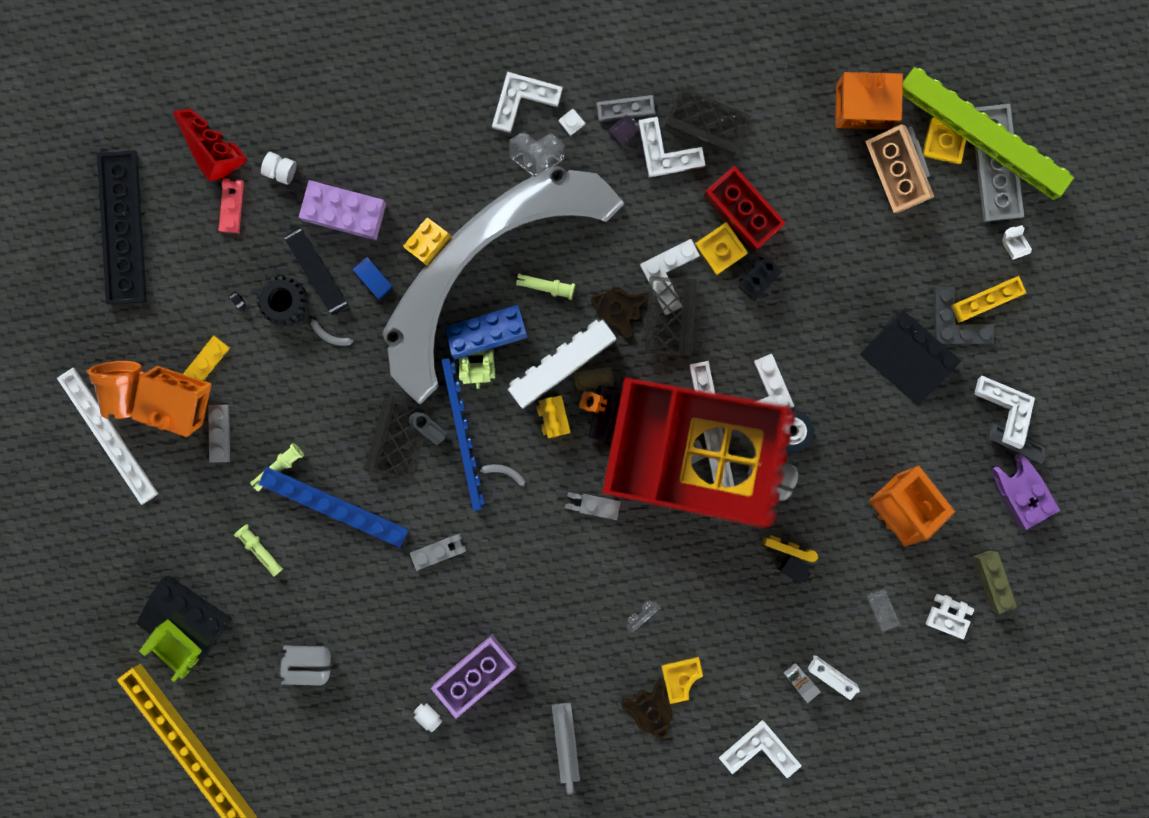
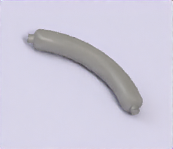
M311 319L312 322L310 324L313 330L326 342L339 346L351 345L353 339L337 338L326 333L317 320Z
M492 464L483 466L480 470L484 474L489 472L504 473L512 477L519 486H525L523 477L507 466Z

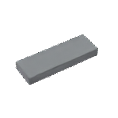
M653 95L597 102L599 122L655 115Z

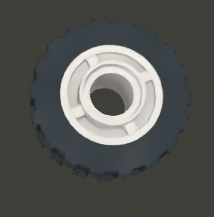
M793 410L795 414L793 425L796 427L797 432L794 436H791L790 444L786 445L785 451L799 452V450H804L807 445H810L811 440L814 438L813 433L815 430L813 428L814 424L808 415L801 411Z

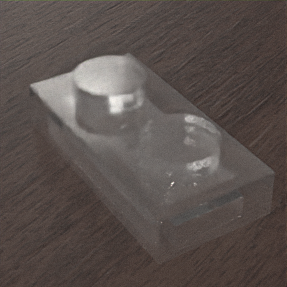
M884 588L865 595L880 631L884 632L900 625Z
M656 600L653 602L647 601L641 607L643 610L638 615L634 613L627 619L629 623L626 626L631 633L661 608Z

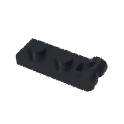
M599 385L596 393L603 396V399L608 396L609 401L607 405L601 403V406L606 408L605 412H593L588 437L608 442L619 390L616 388L607 389L606 386Z

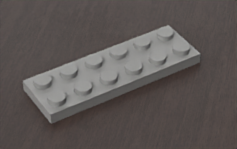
M1010 104L975 107L979 112L989 115L990 119L995 123L1002 124L1009 133L1014 134ZM974 146L984 222L1023 218L1024 210L1019 176Z

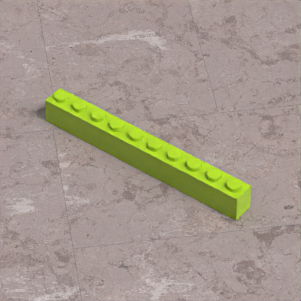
M914 67L902 83V96L1052 200L1061 197L1074 179L1067 169L1058 167L1051 158L1041 155L1035 147L1025 144L1019 136L1009 133L1002 124L995 123L990 119L989 115L976 110L972 103L960 99L956 92L943 87L940 81L927 76L924 70Z

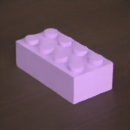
M309 180L299 218L305 222L377 240L386 203L379 198Z
M492 634L436 681L431 689L452 715L457 718L513 671L517 663Z

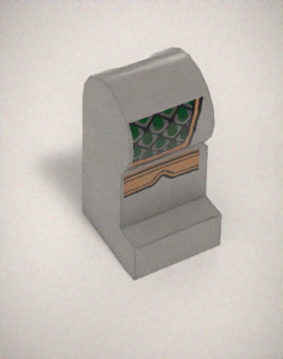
M796 663L784 672L785 676L807 703L820 693V690Z

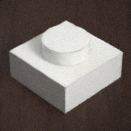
M571 109L558 120L570 136L585 125V122L574 109Z

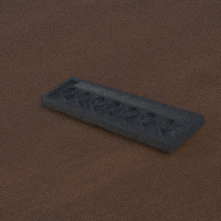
M136 150L97 153L106 304L145 303L147 298L138 152Z

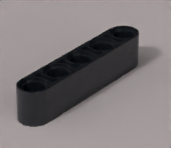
M299 226L284 236L285 241L329 312L334 315L349 306V303L343 298L344 295L333 282V277L324 267L320 256L314 251L309 238L304 235V230Z

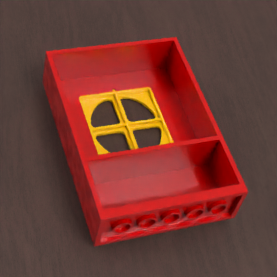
M625 378L602 493L761 527H771V523L774 524L776 519V512L773 511L775 504H778L780 492H777L778 485L783 482L784 473L781 470L782 465H785L788 453H785L786 445H789L791 441L789 428L790 425L794 424L795 414L788 406ZM716 427L724 428L720 452L694 447L695 440L703 432ZM733 430L742 432L751 440L756 450V457L754 459L733 456L728 453ZM697 455L718 460L716 478L713 484L706 483L696 474L691 464L692 456ZM727 462L753 467L752 475L743 483L733 487H723L722 485Z

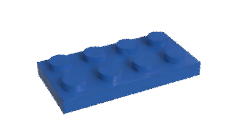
M518 305L445 326L454 360L528 338Z

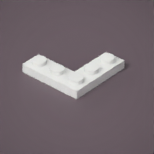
M507 72L492 128L511 133L521 97L558 107L562 87Z
M658 117L638 121L649 178L706 166L702 147L664 154Z
M692 239L640 264L665 316L683 307L666 273L700 256Z
M770 354L755 360L754 364L768 394V397L759 401L788 406L789 408L794 407L773 355Z
M981 376L978 379L974 395L1010 409L1002 442L1021 449L1025 444L1035 398Z
M763 720L719 757L732 774L761 749L786 778L790 777L801 767L797 759Z

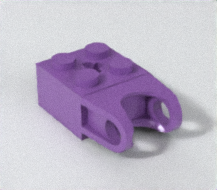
M1019 453L1015 456L1017 472L1013 477L1009 478L999 467L992 468V475L1000 496L1018 528L1027 530L1059 512L1060 509L1041 476L1027 458Z

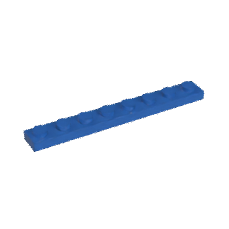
M450 358L442 359L473 511L480 510L485 502L483 493L479 494L478 486L481 485L479 474L475 475L474 467H477L475 456H471L470 448H473L471 437H467L466 430L469 429L468 421L462 415V411L465 410L463 399L459 400L458 392H461L459 380L455 381L454 373H457L456 364L451 362Z
M268 466L265 468L258 483L262 487L397 547H401L408 532V529Z

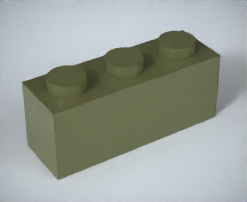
M990 550L973 556L991 611L1000 614L1017 608L998 552Z

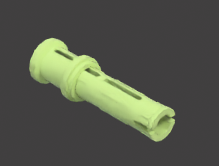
M518 274L520 280H517V286L549 292L554 297L557 295L567 297L568 300L573 298L574 283L569 285L561 283L560 280L552 282Z
M292 443L290 448L283 454H279L277 461L269 467L281 472L292 467V463L299 457L302 458L304 454L296 444ZM264 472L251 481V485L255 484L253 488L257 491H260L262 488L258 483Z
M248 524L234 534L235 537H238L243 542L246 550H251L273 577L283 570L262 546L260 538L250 531Z

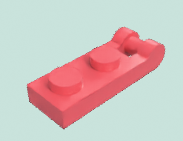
M224 178L222 180L220 232L239 233L244 188L243 180L231 181ZM230 188L236 189V193L230 194Z

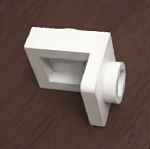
M1023 225L1009 228L1003 236V245L1012 260L1030 254L1032 250L1023 236Z

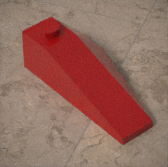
M192 109L173 112L199 169L208 181L226 178L247 161L246 156L235 143L230 142L227 144L221 139L223 135L221 132L208 129V122Z

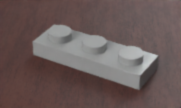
M208 405L209 463L230 462L229 405Z

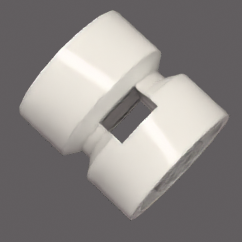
M268 152L261 166V174L272 179L276 177L277 181L288 185L293 179L297 163L288 158L282 159L278 154Z

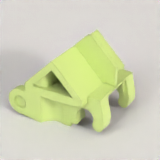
M493 348L459 358V379L463 381V384L476 383L477 389H480V383L490 382V378H495ZM483 355L482 363H470L468 360V356Z

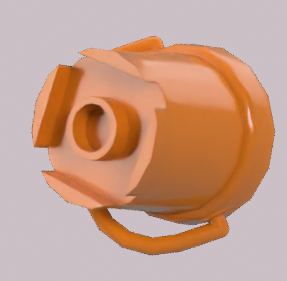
M114 361L98 364L88 369L86 372L89 374L91 383L94 384L101 417L109 419L108 414H114L115 419L132 417L139 378L145 373L142 372L141 364L132 361Z

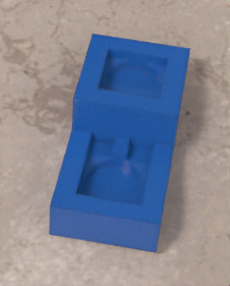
M367 257L353 269L379 300L394 288Z

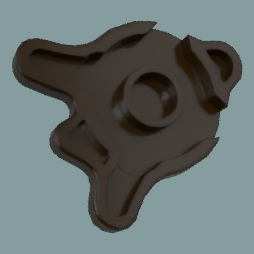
M612 289L601 294H594L591 298V303L595 306L600 320L603 319L608 326L617 328L625 339L632 337L633 331L629 322L630 320L638 321L640 319L639 308L646 303L647 296L642 293L631 295L620 289Z
M662 681L655 683L651 694H647L645 690H639L634 699L626 698L621 702L622 708L634 716L637 726L642 731L656 735L659 739H665L668 736V728L672 718L671 707L664 696L665 683Z

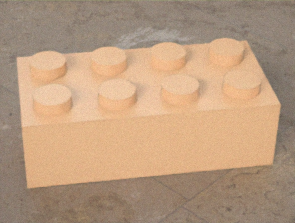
M901 124L865 141L894 213L901 212L934 197L905 125Z

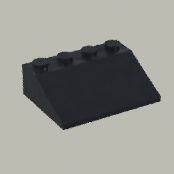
M904 310L898 311L860 354L917 405L948 377L961 362L957 356Z
M166 576L160 580L151 593L136 624L152 634L162 623L170 620L202 650L197 657L199 661L196 663L200 667L232 618L171 576Z

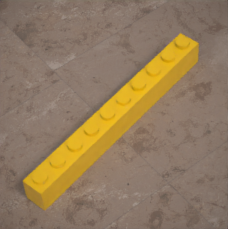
M142 664L133 667L117 679L221 818H257L256 814Z

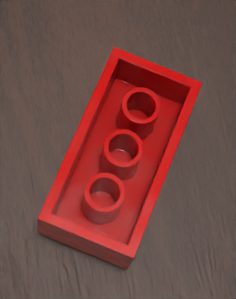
M735 166L706 190L704 194L706 200L753 252L786 224Z

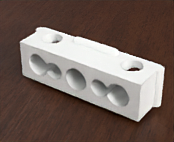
M813 656V661L808 666L812 674L849 700L856 693L860 692L855 682L818 656Z

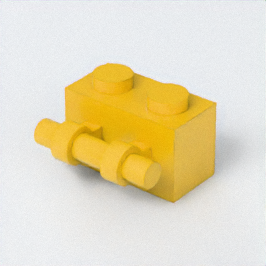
M562 396L540 400V405L536 407L539 417L543 416L544 424H541L543 435L553 438L569 434L570 428Z

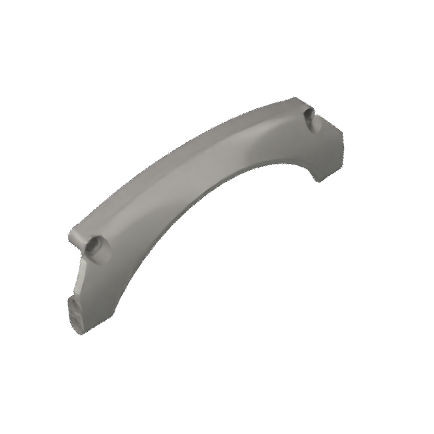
M550 166L514 186L483 208L462 226L430 264L422 269L390 317L382 333L384 340L389 345L387 350L390 375L420 405L439 387L434 370L433 350L435 331L442 305L459 273L474 255L489 242L521 224L552 216H587L607 222L624 205L621 198L597 173L574 170L566 172L562 167ZM558 170L559 177L558 179L554 180L552 178L553 171ZM395 331L397 332L396 338L388 339V333Z

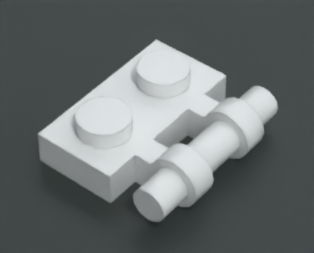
M937 594L935 601L941 603L940 609L932 606L926 625L964 639L971 621L963 618L965 613L972 615L974 608L968 606L965 602L961 601L959 603L954 601L947 595ZM949 607L957 610L956 615L947 612Z

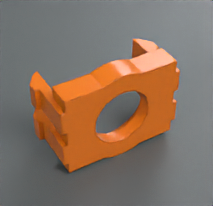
M584 391L582 393L579 408L589 412H605L606 408L602 407L601 403L607 405L608 400L593 392ZM593 397L594 403L591 407H588L589 403L587 401H590V398Z

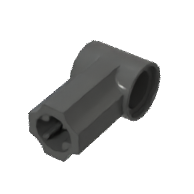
M415 412L410 416L409 423L411 427L418 430L435 445L441 443L446 437L447 432L432 421L428 415ZM419 416L423 417V424L421 426L416 425V419Z

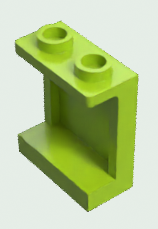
M166 620L154 630L139 652L146 656L153 651L176 672L171 678L174 682L179 677L183 679L190 672L188 668H192L199 661L197 657L202 650L170 620Z

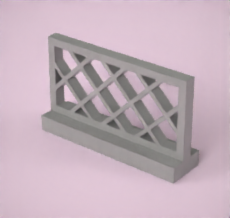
M571 703L552 705L560 780L561 783H566L568 794L573 793V782L580 781Z

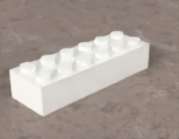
M603 319L600 322L597 320L587 326L588 330L585 333L580 331L572 337L573 342L568 345L566 343L562 344L556 349L558 353L553 356L547 355L541 360L542 364L539 367H531L525 372L526 376L520 380L518 377L509 384L511 387L508 390L522 409L533 403L616 341V337Z

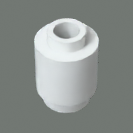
M427 703L424 706L420 704L413 712L415 714L414 719L426 731L429 730L431 733L442 722L439 718L440 715Z

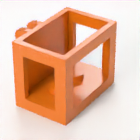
M844 72L836 83L835 128L893 129L902 120L903 74Z
M156 366L139 378L132 419L145 423L148 426L158 427L160 430H167L188 437L203 425L212 383ZM198 399H199L198 408H197V413H196V415H195L196 406H197V401H198Z
M919 465L898 473L869 500L879 514L877 517L886 522L885 527L893 531L904 547L927 540L955 513L954 509Z

